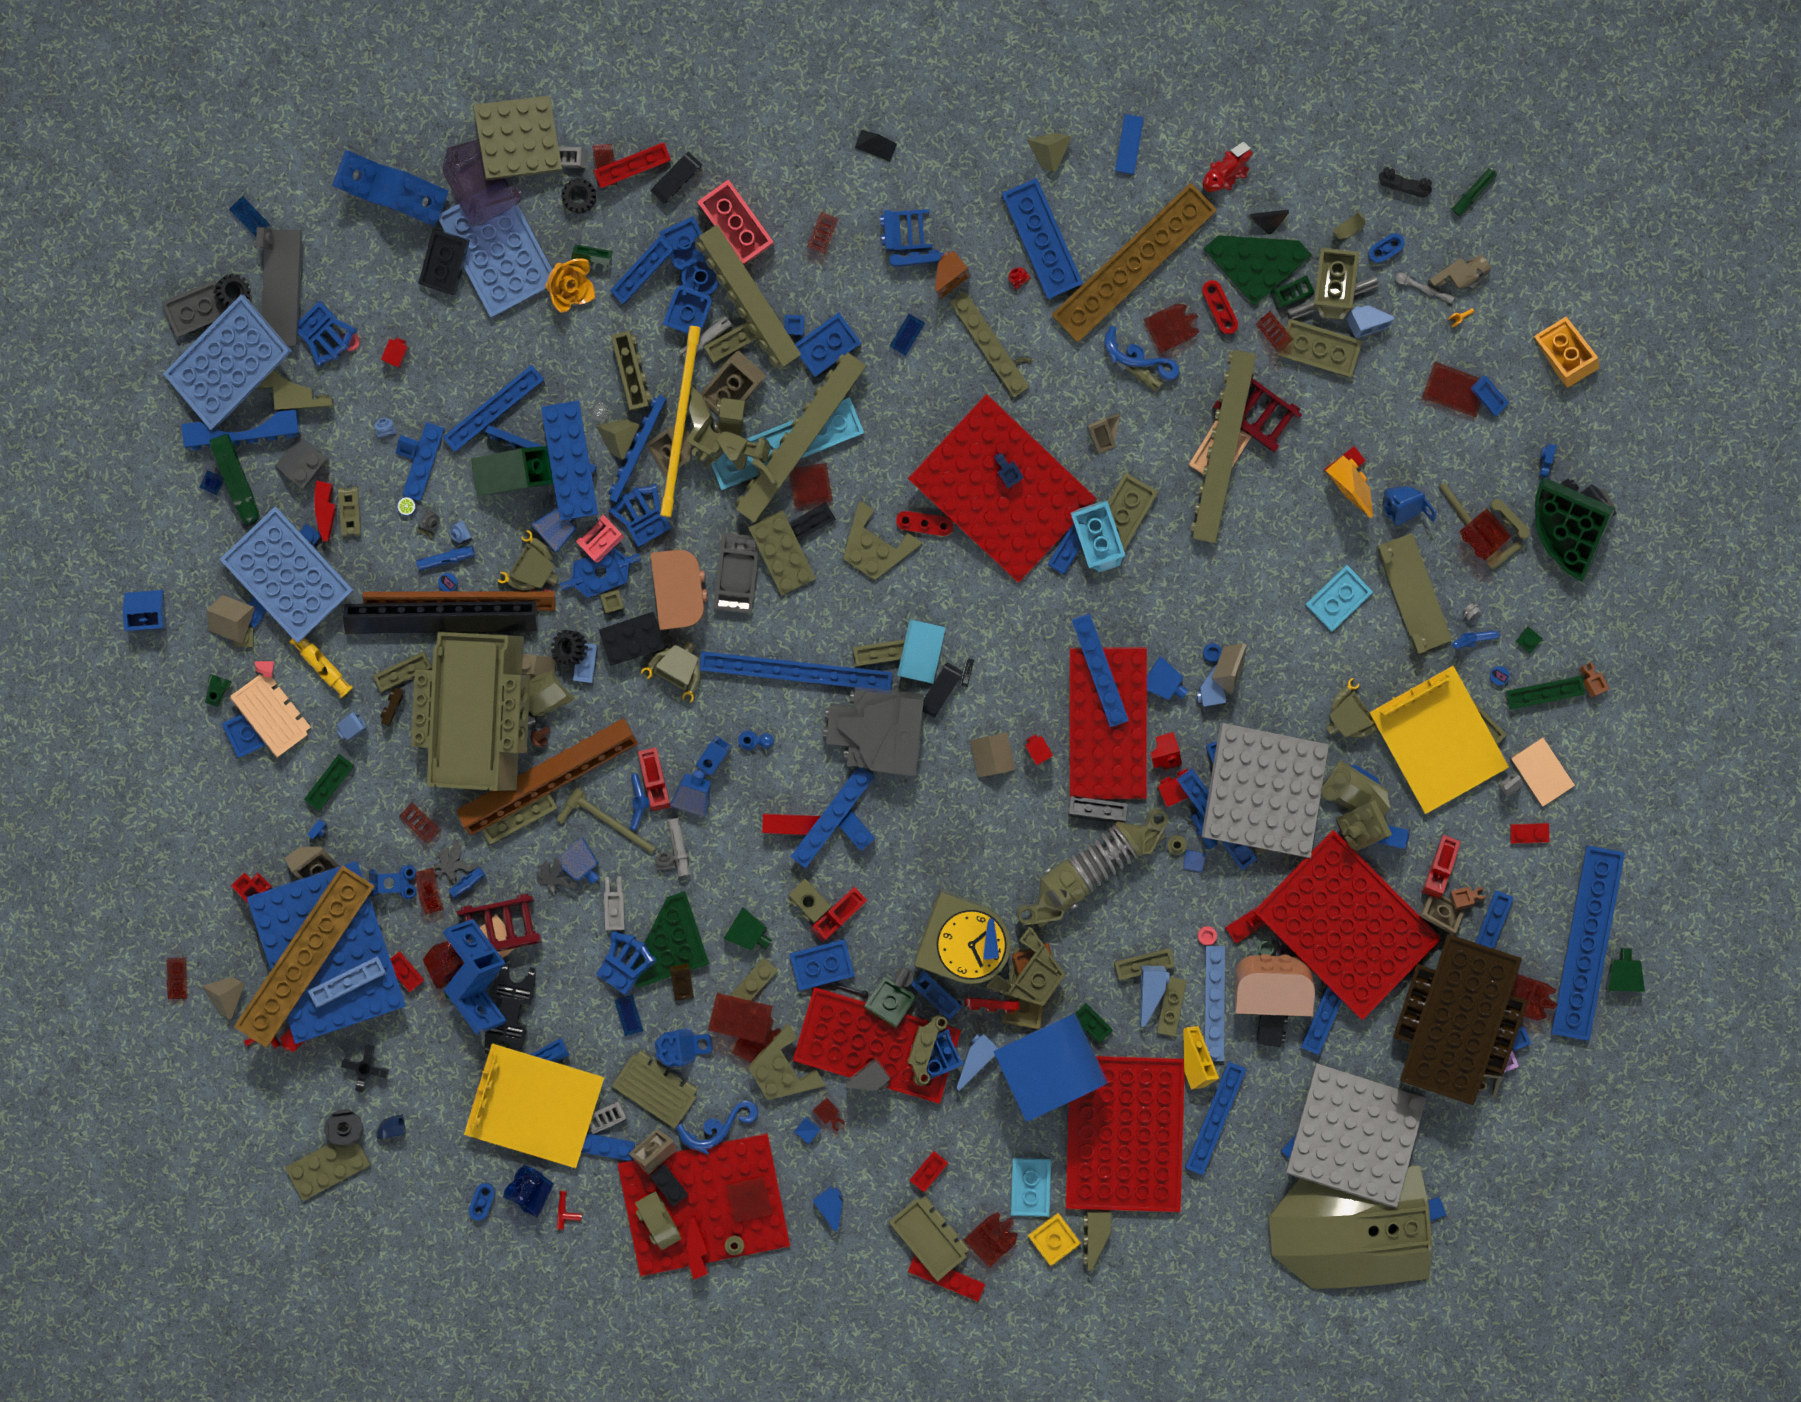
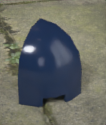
M403 1114L384 1119L376 1131L377 1139L405 1135L406 1128Z

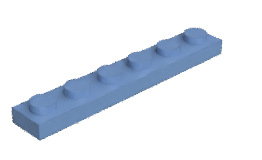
M1206 946L1205 1044L1212 1061H1224L1225 946Z

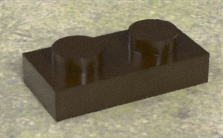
M399 687L391 690L388 697L390 701L388 708L384 707L380 718H382L381 723L387 726L391 725L405 690Z
M689 964L671 966L670 974L675 1001L694 998Z

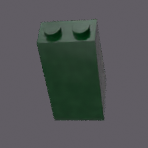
M547 446L522 448L471 458L477 496L553 484Z

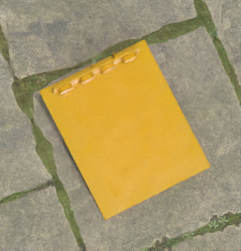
M1454 666L1410 688V690L1396 698L1392 697V700L1370 712L1425 814L1509 768Z
M492 1044L484 1071H482L483 1074L477 1088L464 1135L576 1168L604 1077Z

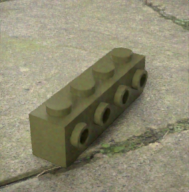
M630 330L611 335L630 411L650 407L649 402H652L650 391H646L644 383H647L645 372H641L639 366L643 364L640 353L636 354L635 346H638L636 335H632Z

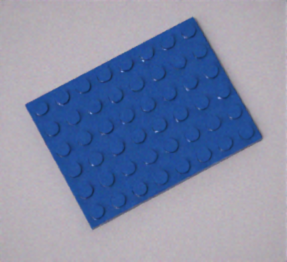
M358 861L343 865L363 878ZM340 867L246 897L270 970L273 969ZM369 896L288 1015L287 1021L295 1044L406 1007ZM378 956L386 972L385 975L318 1008L315 1007L308 990Z

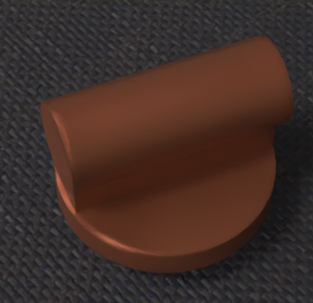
M546 726L539 731H532L530 734L531 742L535 746H546L548 740L545 736L551 732L550 728Z

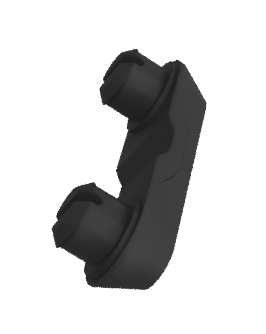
M1385 167L1383 172L1379 174L1380 184L1384 187L1422 198L1432 192V181L1430 179L1422 178L1420 181L1405 179L1401 175L1395 174V170L1393 168L1389 169V167Z

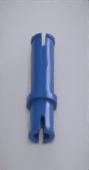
M472 545L460 549L453 548L449 552L417 559L416 563L418 570L422 571L452 562L459 563V560L475 557V552Z

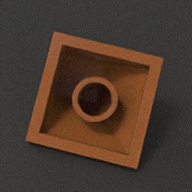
M954 250L951 253L948 251L943 254L938 262L935 290L940 299L971 276L967 266Z

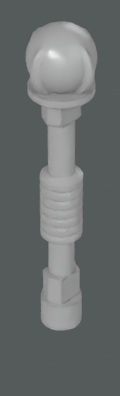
M1400 272L1395 276V281L1398 284L1414 286L1421 289L1422 292L1440 297L1450 304L1454 300V296L1440 293L1430 286L1414 282L1405 273Z

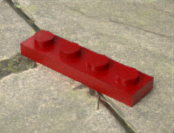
M662 142L594 169L593 173L599 188H603L668 162L671 158L665 143Z
M915 1255L908 1269V1272L975 1301H979L986 1284L953 1269L939 1281H936Z

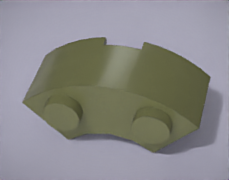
M722 398V401L718 402L716 413L720 415L719 423L716 422L715 433L730 432L742 436L745 401Z
M656 1191L635 1202L639 1209L636 1213L640 1221H645L651 1232L649 1237L654 1245L658 1244L661 1250L682 1239L676 1224Z

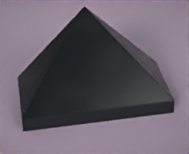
M861 130L854 148L890 162L897 143L879 134Z
M1289 209L1252 213L1249 215V219L1270 235L1273 234L1289 214Z

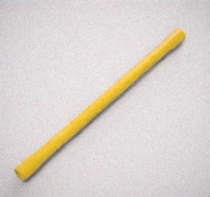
M689 326L686 358L666 486L660 516L663 517L672 516L677 471L696 350L701 330L697 326Z

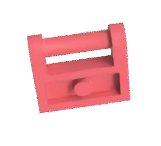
M604 515L599 518L600 520L582 538L579 537L576 540L596 563L603 559L624 538L623 534ZM606 525V527L587 545V543Z

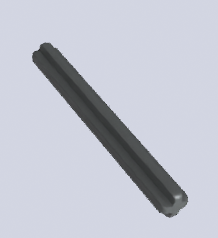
M1372 277L1355 284L1354 297L1378 288L1377 278ZM1313 300L1289 309L1288 315L1290 319L1295 320L1318 310L1314 306Z

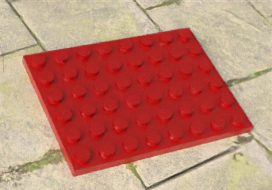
M987 394L976 403L907 478L1018 583L1074 524L1071 512L1092 505L1097 499ZM998 453L1003 454L1008 464L1014 461L1024 477L1010 488L1006 487L997 473L1001 467L994 459V456Z
M1331 830L1312 850L1311 858L1305 857L1253 911L1360 1020H1363L1441 939L1334 830Z
M1096 1056L1108 1083L1068 1102L1065 1208L1181 1212L1185 1084L1184 1058Z
M768 1133L720 1142L716 1146L707 1149V1155L691 1148L675 1151L649 1175L634 1160L618 1163L640 1276L689 1267L687 1236L690 1219L694 1215L709 1250L708 1254L703 1255L705 1263L791 1246ZM664 1164L668 1166L688 1192V1195L674 1206H672L650 1177L653 1172ZM655 1191L663 1201L682 1238L661 1250L658 1244L654 1245L649 1237L651 1232L645 1221H640L636 1213L639 1209L635 1202ZM731 1236H738L744 1242V1249L738 1255H731L725 1249V1242ZM733 1242L731 1248L737 1249L738 1244Z

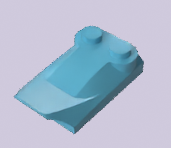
M1108 501L1098 502L1071 512L1089 568L1102 572L1120 566L1122 559L1126 555Z

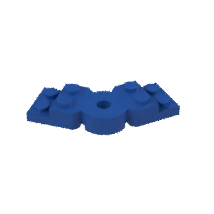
M693 216L659 232L660 236H664L676 249L670 257L675 268L682 271L683 285L675 289L663 325L687 334L689 326H697L701 328V334L713 303L709 295L717 290L719 283L713 269L707 266L706 258L695 247L694 239L702 233ZM699 272L706 274L704 282L696 281V275Z

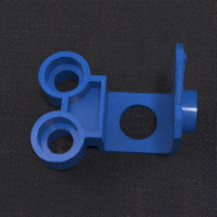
M403 865L399 869V873L377 874L375 869H370L368 882L375 886L370 896H376V893L399 892L400 896L404 899L414 898L416 888L409 884V880L415 877V868L412 865ZM408 869L411 870L410 876L406 875V871ZM389 877L394 880V886L391 889H387L384 886V880ZM408 888L412 890L410 895L406 893Z

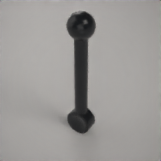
M837 982L830 983L832 989L846 990L862 995L863 998L869 996L868 991H859L837 984Z

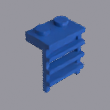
M930 209L895 212L883 210L884 215H880L881 227H885V234L881 235L882 246H886V251L932 248V244H924L922 214L930 213ZM912 214H918L920 244L913 245ZM899 215H907L909 245L901 246Z

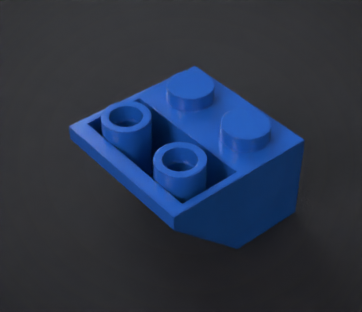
M164 590L124 594V631L166 628Z

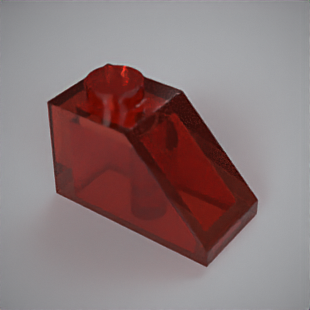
M434 867L416 872L419 900L425 915L444 910Z

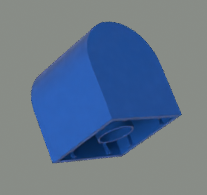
M1076 1013L993 1051L1026 1122L1108 1083Z

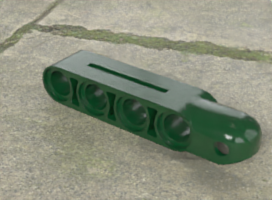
M229 434L210 439L211 449L241 521L247 525L255 524L259 519V509Z

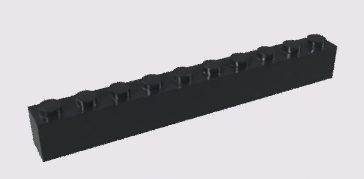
M536 601L344 604L343 623L345 634L537 631L538 612Z

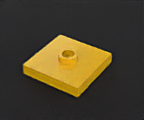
M1056 1213L1028 1234L1030 1240L1050 1266L1081 1244L1059 1213Z

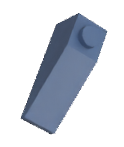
M1141 966L1139 1011L1141 1027L1146 1026L1166 990V984H1169V972H1166L1164 966Z
M977 1033L970 1040L972 1044L969 1047L956 1086L959 1091L995 1056L993 1051L999 1049L984 1033L981 1035Z

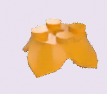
M573 259L566 263H557L550 272L545 288L549 291L552 303L560 313L567 312L573 303L581 305L595 299L594 286L586 277L590 271L587 259Z

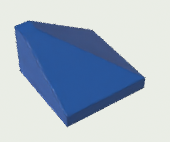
M1186 850L1183 869L1202 872L1206 853Z

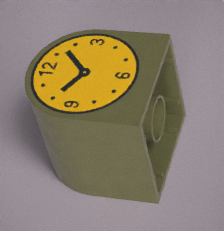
M940 888L915 956L914 966L962 983L975 984L985 982L996 976L1008 960L1011 945L1009 932L1001 916L989 906ZM989 918H993L999 957L984 960L983 953L987 923Z

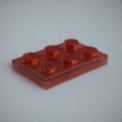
M1434 362L1421 398L1476 418L1481 401L1471 391V387L1480 378Z
M717 993L708 1031L764 1044L773 1006Z

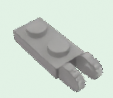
M618 876L616 879L617 892H610L611 879L610 877H605V931L625 930L622 876Z

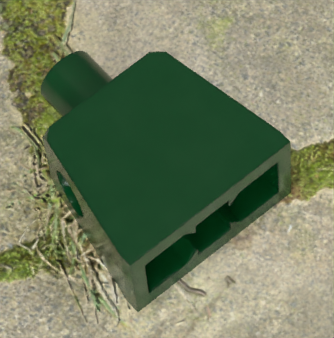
M742 907L723 938L749 950H753L756 943L767 949L772 939L762 934L767 926L745 907Z
M1621 948L1620 959H1611L1606 990L1645 992L1642 964L1640 960H1632V948Z

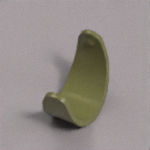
M1359 211L1332 230L1339 240H1345L1359 232L1364 227L1366 221Z

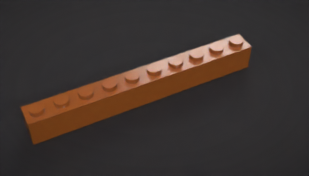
M625 718L614 722L603 730H599L596 734L581 740L576 745L563 750L556 756L548 758L545 762L517 776V790H492L457 809L456 812L464 829L470 836L476 834L638 745L636 737Z

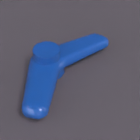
M1497 631L1463 633L1460 638L1452 643V647L1454 649L1473 647L1475 642L1498 639L1501 635Z
M633 773L631 781L635 796L633 798L634 812L630 829L636 831L644 809L649 807L650 801L648 797L644 796L639 776Z

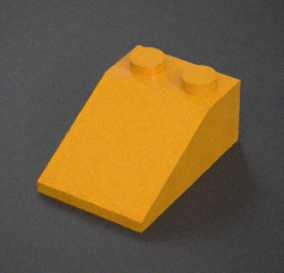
M1567 317L1534 336L1553 370L1567 388L1599 369L1598 356Z
M1342 456L1326 472L1343 495L1371 518L1373 517L1370 487L1366 483L1368 479L1361 471H1357L1359 467L1352 459L1348 460Z

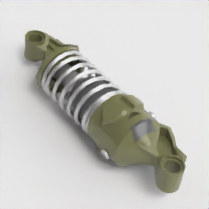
M1154 808L1149 811L1145 825L1116 822L1112 828H1109L1110 833L1115 839L1113 842L1109 840L1105 833L1101 835L1107 844L1105 848L1097 839H1094L1097 846L1091 847L1090 844H1087L1088 850L1083 851L1079 849V855H1072L1071 858L1064 860L1059 865H1056L1055 868L1047 869L1044 872L1045 875L1040 878L1037 903L1034 905H1020L1016 909V917L1025 925L1037 924L1040 928L1049 921L1062 919L1068 909L1076 908L1079 901L1093 892V886H1101L1102 880L1108 881V873L1116 875L1113 864L1123 870L1121 859L1126 864H1131L1128 853L1135 859L1140 858L1142 855L1151 854L1157 842L1166 837L1163 831L1168 822L1167 815L1162 810ZM1157 814H1161V820L1155 823L1154 817ZM1026 910H1029V917L1023 919L1021 917L1022 913Z

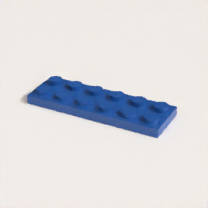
M1035 178L1003 192V199L1047 299L1082 285L1083 282L1038 179Z
M579 400L542 406L541 411L560 521L599 515Z

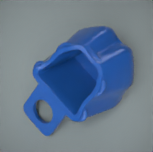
M1409 486L1393 487L1384 491L1383 508L1387 517L1393 521L1394 526H1399L1422 512L1432 522L1435 521L1436 511L1425 499V494L1422 491ZM1427 507L1431 510L1432 515L1429 514Z
M690 1028L664 1032L655 1041L656 1058L667 1067H684L695 1061L696 1054L711 1053L713 1050L709 1034L693 1035V1031ZM701 1038L705 1039L708 1043L707 1048L704 1050L698 1046V1041Z

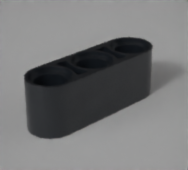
M688 151L650 191L665 205L668 202L667 200L671 196L673 197L681 189L684 182L687 183L695 174L694 172L700 169L703 164Z
M949 662L945 664L924 698L922 712L933 719L936 717L961 677L962 670Z

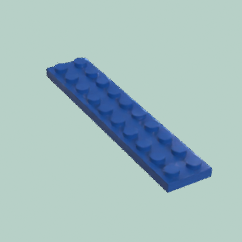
M1586 845L1551 1034L1590 1041L1625 852Z

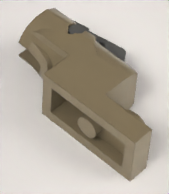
M1482 254L1466 261L1467 264L1460 258L1428 280L1432 287L1434 285L1440 287L1448 281L1446 277H1449L1456 289L1474 288L1490 272L1491 266Z

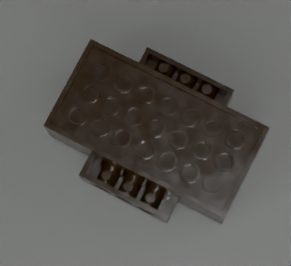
M1447 933L1436 969L1420 964L1416 965L1393 1037L1411 1043L1399 1079L1401 1082L1474 1106L1486 1068L1504 1074L1528 1000L1510 995L1522 958Z

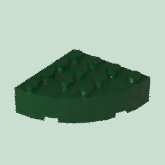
M1544 477L1539 483L1535 497V524L1540 541L1549 556L1555 559L1566 573L1583 582L1588 575L1615 508Z

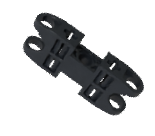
M505 962L506 964L500 970L496 979L493 997L502 999L500 1012L505 1017L506 1022L497 1028L485 1032V1054H489L491 1045L498 1041H505L509 1044L510 1049L520 1052L527 1024L518 1023L519 1011L522 1003L532 1004L536 980L535 968L530 967L528 976H525V979L521 982H513L510 979L508 972L509 962Z

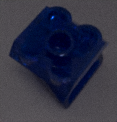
M523 1165L516 1171L513 1182L505 1188L503 1198L517 1204L525 1213L538 1218L554 1183L539 1171Z

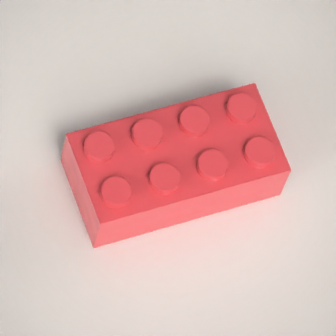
M729 179L698 201L699 206L714 226H719L744 266L774 245L773 240Z

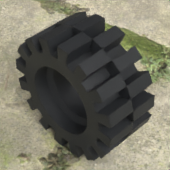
M583 178L569 180L561 191L563 204L571 212L576 214L586 213L595 205L596 191L593 185ZM575 189H583L586 192L584 202L575 203L572 200L571 195Z
M234 274L225 275L216 283V288L213 290V293H216L214 299H218L216 303L218 305L221 303V308L225 309L236 300L226 295L227 286L236 287L239 291V296L245 295L249 299L251 296L249 294L251 288L248 289L249 283L244 282L246 280L244 277L240 279L238 274L236 276Z
M571 630L558 632V637L553 638L555 643H551V646H554V649H551V653H555L552 655L558 663L564 665L580 664L579 661L584 660L582 656L587 655L584 650H588V646L584 645L587 643V640H584L585 636L580 632ZM571 640L572 651L568 655L566 647L568 642Z

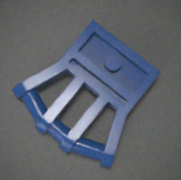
M318 301L298 321V334L309 345L318 367L324 366V363L333 359L337 360L340 357V353L350 347V341L358 328L339 320L322 301ZM333 324L347 330L343 339L331 327ZM326 331L338 343L335 348L322 336ZM317 340L328 351V354L320 356L315 343Z
M657 483L652 484V486L633 488L634 491L627 495L626 493L621 495L622 497L615 506L608 510L627 526L638 547L672 529L667 518L660 516L661 508ZM653 494L654 510L651 511L642 495ZM635 498L639 499L646 512L640 518L630 502ZM625 504L634 518V521L631 523L619 514Z
M613 931L609 954L605 956V960L596 975L624 995H628L639 976L655 964L657 960L655 956L650 954L646 947L647 945L636 940L637 938L634 935H625L619 931ZM619 941L625 942L623 949L618 957H616ZM631 948H636L628 964L624 963L623 961ZM643 955L645 962L634 970L633 968Z

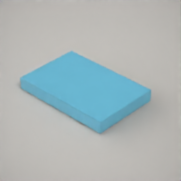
M1346 565L1305 605L1333 632L1373 591Z
M909 620L897 676L934 683L946 627Z
M1013 1158L1011 1216L1049 1217L1051 1159Z

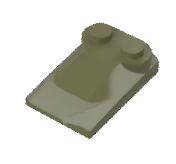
M1321 248L1314 306L1317 308L1320 317L1343 320L1347 313L1352 310L1359 252Z
M1342 760L1338 761L1322 784L1321 794L1326 800L1335 801L1350 811L1376 800L1384 817L1391 807L1386 788Z

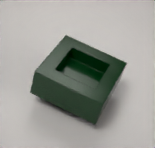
M1527 626L1515 642L1531 653L1543 638Z

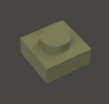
M619 590L600 595L605 613L624 608Z
M254 628L247 629L243 643L234 641V647H254Z

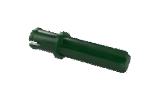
M1488 168L1465 194H1462V198L1451 210L1461 217L1464 211L1474 204V200L1497 176L1496 171Z

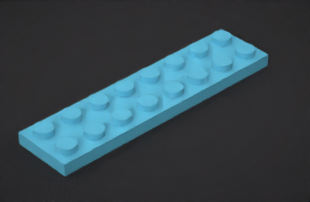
M850 397L842 400L802 458L864 434ZM794 420L747 438V440L758 443L760 437L766 438L770 443V455L774 448L779 449L782 445L780 440L786 432L789 434L792 431L793 427L791 424ZM725 452L719 458L720 460L717 462L713 461L711 464L721 490L760 475L757 473L759 469L755 468L752 464L753 458L749 456L744 470H738ZM768 456L767 462L764 463V464H766V465H767V464L769 463V461L771 460V459L769 458V456Z

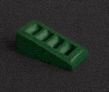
M1307 275L1270 291L1277 309L1315 293ZM1300 282H1305L1308 292L1303 293ZM1293 285L1296 286L1299 296L1296 295ZM1286 288H1288L1292 299H1289Z

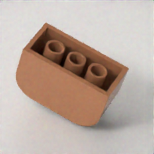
M685 550L651 553L660 630L696 625L703 618L705 602L708 601L707 590H703L702 584L706 582L705 571H701L698 559L692 553Z
M1262 954L1261 956H1248L1238 963L1235 970L1234 983L1236 1014L1313 1016L1315 988L1312 970L1300 958L1290 957L1289 955L1271 956Z

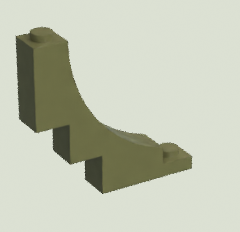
M275 370L255 388H273L274 410L277 411L334 407V399L329 398V395H317V399H314L313 389L297 385L285 379Z

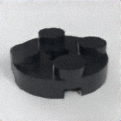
M346 1109L334 1112L324 1125V1132L332 1146L347 1148L358 1144L364 1130L361 1118L353 1111ZM342 1125H346L348 1128L346 1132L339 1131V1129H342Z

